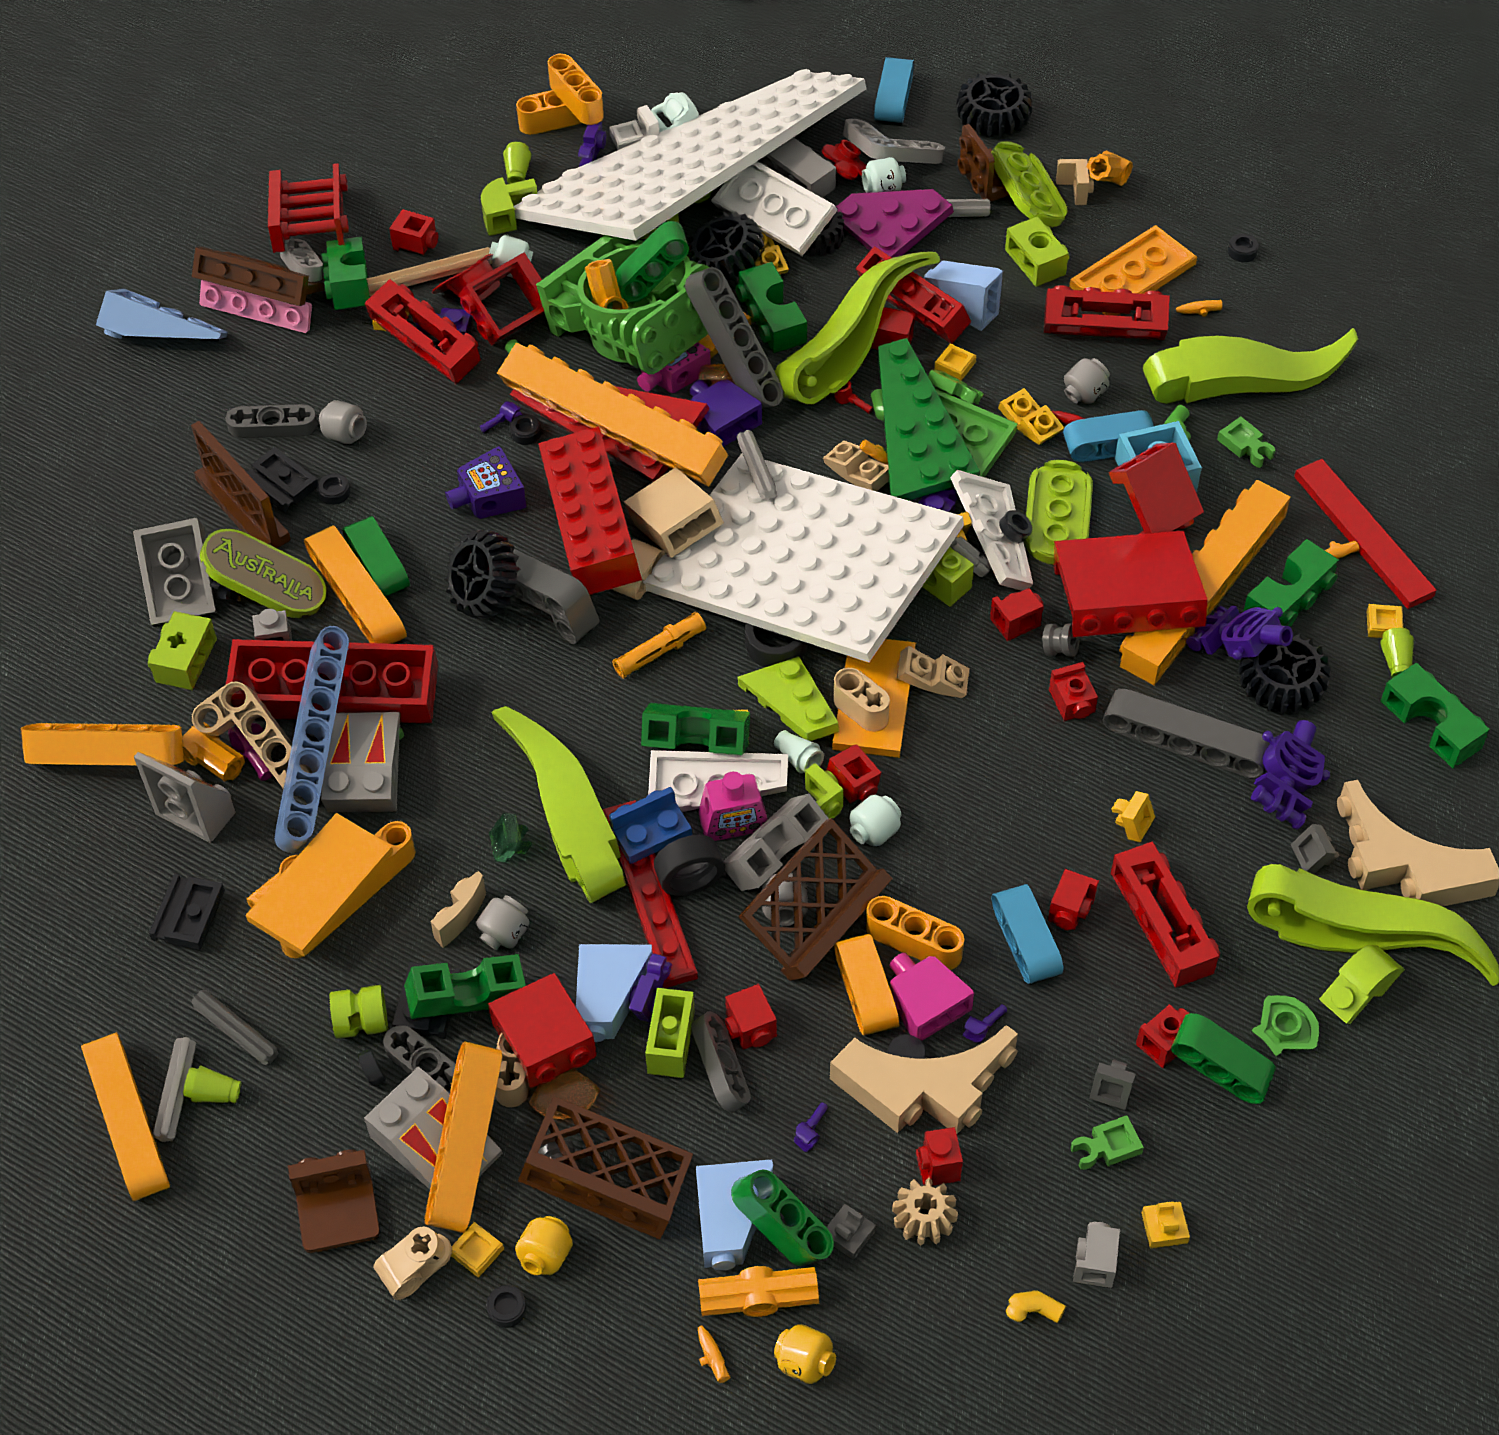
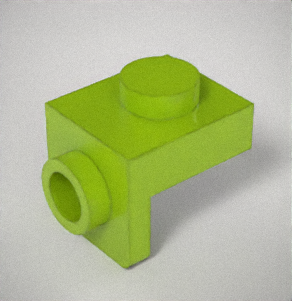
M814 763L805 770V789L817 800L816 803L829 819H834L843 808V788L830 771H824Z

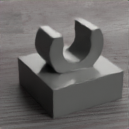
M1312 824L1290 844L1302 869L1311 874H1315L1324 865H1330L1340 856L1332 846V839L1327 836L1322 825Z
M1113 1059L1111 1066L1099 1062L1089 1099L1125 1110L1136 1074L1125 1071L1128 1064Z
M844 1204L826 1228L832 1234L834 1247L854 1260L875 1233L876 1224L852 1207Z

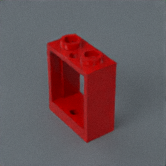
M525 252L467 284L458 294L463 309L473 316L477 323L478 332L485 340L489 341L491 346L545 315L536 286L542 279ZM511 273L534 310L499 330L476 293Z

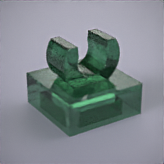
M503 813L489 831L494 860L497 862H508L514 853L525 854L532 846V842L521 839L529 829L525 825L518 824L516 814Z

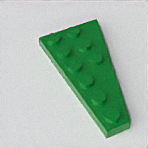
M904 338L878 346L890 496L909 501L954 487L950 477L956 470L980 476L978 466L908 339Z

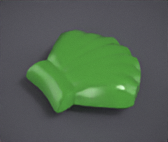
M1283 995L1267 996L1263 1004L1261 1025L1254 1027L1252 1032L1267 1044L1275 1056H1278L1284 1050L1300 1051L1317 1047L1319 1022L1314 1013L1295 997Z

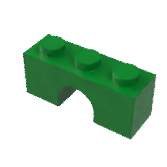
M362 236L344 239V245H338V240L326 241L327 253H322L327 299H333L335 310L365 306V302L370 298Z
M769 262L739 271V285H736L737 297L741 303L745 302L751 322L757 323L762 341L769 344L773 353L807 343V320L797 303L777 305L783 303V280L774 264Z
M1306 539L1286 560L1282 578L1292 585L1279 584L1267 576L1247 595L1244 611L1255 607L1269 610L1280 607L1283 610L1282 616L1279 617L1281 625L1291 627L1297 619L1298 613L1303 608L1308 610L1315 603L1318 594L1323 589L1328 591L1333 586L1338 577L1335 571L1339 560Z
M1418 663L1413 664L1389 680L1385 686L1380 702L1404 724L1417 716H1426L1438 723L1429 747L1452 768H1455L1483 748L1490 730L1484 721L1470 712L1456 695L1448 692L1436 681L1430 672L1425 671Z
M650 703L642 713L641 746L675 749L680 744L696 743L709 746V752L743 755L749 745L750 712Z
M519 954L483 958L477 968L463 973H450L448 963L414 966L410 969L404 988L411 1019L486 1010L489 1009L488 1003L525 987L526 984Z

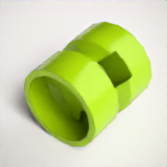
M382 985L361 987L358 994H354L351 989L330 992L331 1020L336 1039L355 1037L360 1030H364L367 1035L388 1031L387 1009Z

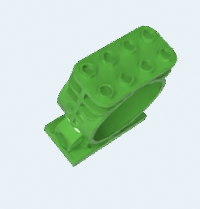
M604 235L536 284L552 334L559 337L566 331L577 332L586 330L591 336L594 348L602 356L617 362L629 363V365L640 368L647 374L659 372L708 335L686 292L685 282L691 274L710 267L690 261L688 256L644 299L635 303L627 302L628 309H612L613 302H610L607 308L592 303L593 298L585 267L597 260L610 259L616 274L619 266L644 242L639 239L635 241Z

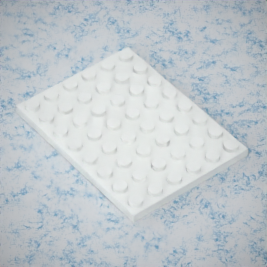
M741 454L709 495L714 499L724 523L674 557L670 558L665 553L652 569V574H649L646 580L643 581L646 584V591L870 662L963 528V516L765 460V463L776 486L777 495L775 498H769L765 501L761 499L744 456Z

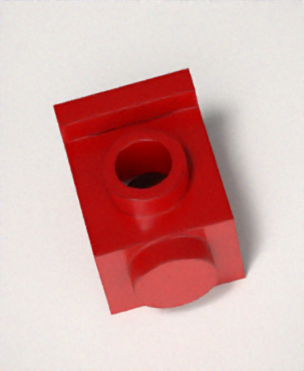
M402 209L389 228L392 247L396 251L402 248L424 255L428 248L434 249L438 242L439 235L436 231L434 218Z
M1030 588L1018 593H1011L1003 600L996 596L992 598L990 619L1004 638L1009 641L1041 626L1044 604L1041 597L1037 593H1033Z
M1080 662L1052 670L1049 692L1063 720L1082 719L1095 713L1098 696L1085 672L1084 663Z
M857 744L829 758L827 770L836 777L839 785L843 788V795L850 803L857 799L863 802L869 796L877 793L882 772Z
M1065 869L1051 901L1048 921L1055 923L1062 929L1075 930L1079 919L1086 920L1091 905L1096 898L1099 880Z
M1170 1004L1147 1024L1144 1023L1140 1026L1136 1045L1162 1069L1177 1057L1172 1052L1171 1046L1184 1016L1190 1014L1183 1008L1176 1010Z
M955 1127L926 1131L924 1145L918 1147L915 1152L923 1186H925V1181L929 1177L933 1182L932 1186L961 1181L963 1159Z

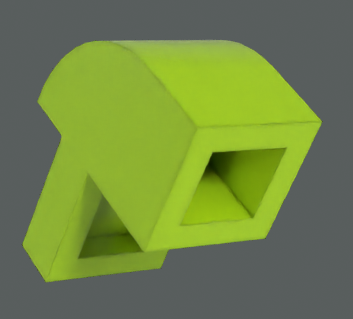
M503 177L490 182L483 189L481 204L484 224L489 236L517 230L514 206L522 202L523 197L530 194H538L534 178L506 185Z
M1365 946L1338 971L1340 975L1319 1000L1346 1024H1351L1374 996L1382 997L1405 969L1379 946Z

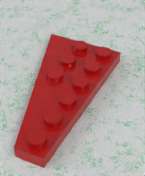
M615 386L619 389V393L627 397L629 394H633L643 400L645 406L654 409L655 406L660 407L671 415V419L677 422L680 419H684L696 428L710 409L707 403ZM514 389L510 393L514 400L571 434L591 429ZM601 433L607 455L648 480L656 481L668 469V466Z

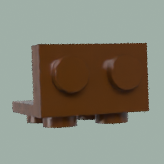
M970 124L963 125L962 136L959 138L961 151L960 158L958 159V168L960 173L966 175L971 182L974 192L976 194L979 193L982 199H988L992 202L1009 196L1008 191L994 169L995 161L991 153L992 149L986 147Z
M343 1150L337 1153L336 1156L322 1159L310 1157L302 1159L298 1164L288 1165L290 1182L296 1195L302 1245L307 1253L371 1241L379 1237L380 1228L372 1175L365 1150Z

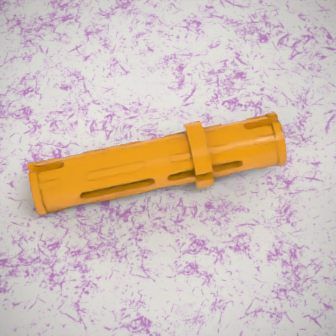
M693 612L692 615L675 625H666L663 627V632L617 659H613L612 664L615 671L624 679L627 675L652 662L671 649L678 650L683 647V642L706 630L703 618L699 613Z

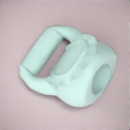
M683 92L670 93L663 103L651 109V112L659 122V132L680 126L699 116L695 105ZM663 112L672 125L666 127L657 114Z

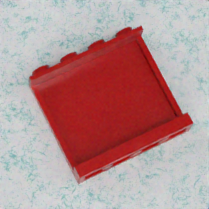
M1184 531L1054 541L1053 568L1055 575H1061L1072 614V637L1206 626L1208 599Z

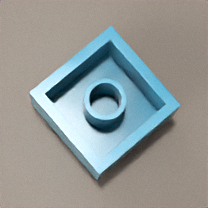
M1179 421L1119 434L1115 456L1118 466L1156 444L1176 443L1194 489L1197 492L1202 467Z

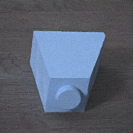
M941 261L934 269L928 270L925 274V280L963 304L971 320L969 325L982 331L999 314L1002 270L993 267Z
M579 944L576 1008L592 1032L594 1042L614 1039L630 1011L629 996L631 990L635 985H638L641 975L646 976L648 962L652 955V945Z
M772 1159L696 1166L704 1268L712 1267L715 1270H729L734 1268L735 1265L744 1263L757 1227L736 1207L732 1200L731 1189L735 1181L755 1171L765 1169L773 1173ZM753 1185L754 1193L758 1196V1191Z

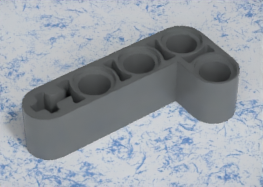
M514 549L513 553L519 556L516 566L521 569L517 572V580L520 583L515 584L514 589L517 595L514 597L550 614L561 636L569 643L576 644L599 624L598 614L586 587L575 577Z

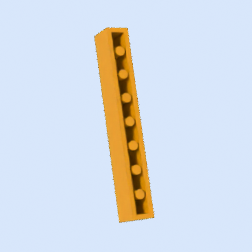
M516 342L498 370L497 374L506 386L590 428L599 426L602 434L672 469L676 467L684 475L708 487L728 457L726 450L722 446L723 441L713 433L706 432L704 435L696 431L697 428L684 419H680L677 422L671 419V415L662 408L655 406L654 409L645 406V402L633 394H629L627 397L619 393V389L609 382L604 381L603 384L594 381V377L582 369H578L576 372L570 369V366L558 357H553L551 360L545 357V354L533 345L529 344L528 347H525Z
M1256 480L1249 490L1245 488L1240 493L1235 508L1233 510L1228 509L1224 513L1220 527L1217 530L1212 529L1208 533L1204 541V547L1200 551L1196 549L1192 553L1208 599L1206 617L1211 614L1285 519L1290 496ZM1196 627L1135 632L1133 636L1128 634L1119 649V652L1122 653L1120 667L1155 685L1186 646L1187 638L1195 634Z

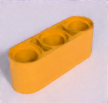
M556 54L551 56L548 60L551 89L583 124L594 125L601 122L604 113L602 92L599 87L569 55Z
M553 90L522 97L516 104L519 129L524 134L533 135L582 123Z
M877 896L868 903L866 932L871 934L874 940L900 952L907 953L909 956L920 961L929 956H934L949 970L958 967L961 963L964 935L956 926L891 897ZM877 917H886V918H888V920L881 921V920H878V919H876V918H877ZM910 931H917V932H920L921 934H919V935H912V934H909L908 932H910ZM948 945L953 947V949L947 950L941 948V946Z
M871 934L837 941L834 945L836 960L861 1034L864 1036L899 1027L896 1005Z

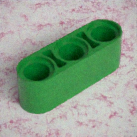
M668 221L660 225L619 266L616 271V278L621 297L625 301L635 303L644 299L687 256L689 247L680 223Z
M373 516L342 528L345 541L385 597L410 587L409 578L402 563Z
M1186 1014L1171 1046L1172 1052L1179 1059L1239 1099L1252 1104H1259L1264 1101L1275 1074L1276 1066L1268 1058L1210 1019L1199 1014Z
M762 1169L741 1177L734 1182L731 1196L736 1207L791 1263L796 1266H805L831 1255L834 1248V1240L830 1231L775 1174L769 1170ZM753 1185L758 1191V1196L754 1193ZM780 1212L784 1216L785 1224L781 1220ZM807 1240L809 1241V1243H810V1245H811V1251H810V1249L808 1248Z

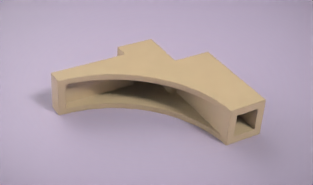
M1358 780L1344 783L1341 795L1337 798V807L1341 817L1346 818L1349 825V836L1354 849L1351 857L1348 859V868L1351 876L1357 878L1361 890L1401 883V891L1404 897L1424 900L1442 907L1496 895L1499 888V867L1490 848H1452L1416 837L1397 826L1382 814L1370 801Z
M1006 1025L996 1035L973 1049L947 1057L931 1059L907 1058L888 1054L854 1038L830 1062V1080L897 1133L906 1124L909 1126L913 1125L919 1119L924 1109L945 1127H955L956 1134H958L965 1125L968 1128L973 1126L982 1114V1109L980 1108L982 1093L992 1083L994 1079L993 1074L1001 1066L1003 1068L1008 1067L1016 1057L1018 1050L1015 1048L1018 1033Z

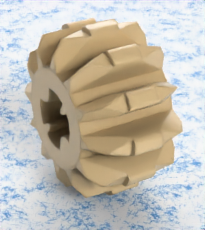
M930 1177L926 1179L925 1186H920L913 1179L910 1182V1190L901 1187L898 1191L899 1200L893 1202L892 1212L897 1215L894 1217L895 1227L904 1228L903 1237L905 1240L914 1235L918 1236L917 1242L920 1246L924 1244L925 1237H930L937 1245L940 1242V1233L949 1236L953 1228L951 1223H955L958 1217V1211L953 1208L956 1205L954 1195H946L947 1187L944 1183L937 1188L932 1187L933 1182ZM927 1209L929 1210V1213L922 1214L921 1210Z

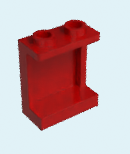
M1176 443L1156 444L1108 472L1113 484H1124L1143 528V531L1139 534L1172 532L1175 529H1184L1194 523L1195 517L1204 513Z
M555 973L488 1003L492 1025L498 1035L503 1033L522 1065L526 1081L530 1087L541 1083H548L556 1076L574 1067H582L597 1055L592 1032Z

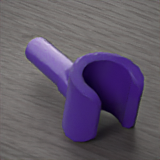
M510 401L503 403L496 417L479 426L481 431L484 433L505 420L511 423L515 417L523 415L519 412L521 408Z
M1001 1004L985 1017L983 1021L970 1016L964 1026L966 1030L962 1036L975 1043L983 1042L989 1028L1007 1012L1006 1006Z
M823 1102L819 1104L806 1123L801 1122L796 1127L794 1143L804 1152L810 1151L820 1138V1135L813 1129L828 1109V1106Z

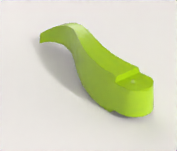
M918 252L894 257L872 266L860 276L819 333L801 349L777 365L775 374L782 385L783 397L804 404H815L830 393H836L860 368L867 356L890 292L901 278L915 269L939 263L938 253Z
M1352 328L1333 344L1308 352H1291L1242 337L1203 336L1180 340L1177 347L1159 351L1149 357L1144 363L1143 372L1156 401L1165 404L1185 399L1186 403L1225 394L1304 390L1321 383L1334 373L1354 349L1358 342V336L1355 329Z
M506 706L491 711L494 720L520 746L535 770L541 801L551 835L568 879L571 882H578L590 904L624 887L626 883L623 871L617 860L621 856L616 837L577 758L555 736L523 714Z
M1281 864L1263 866L1255 874L1247 904L1249 915L1259 924L1279 932L1278 936L1282 940L1318 950L1350 953L1358 952L1368 945H1377L1382 950L1408 947L1449 951L1471 963L1484 975L1492 986L1499 983V965L1477 931L1457 913L1438 904L1415 898L1343 886L1320 878L1301 868L1296 872Z

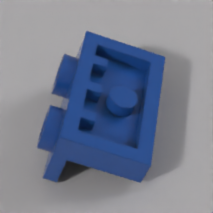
M672 787L653 791L646 798L631 805H623L609 815L610 827L616 837L617 844L629 864L662 850L665 846L680 838L692 835V828L676 803L675 792Z

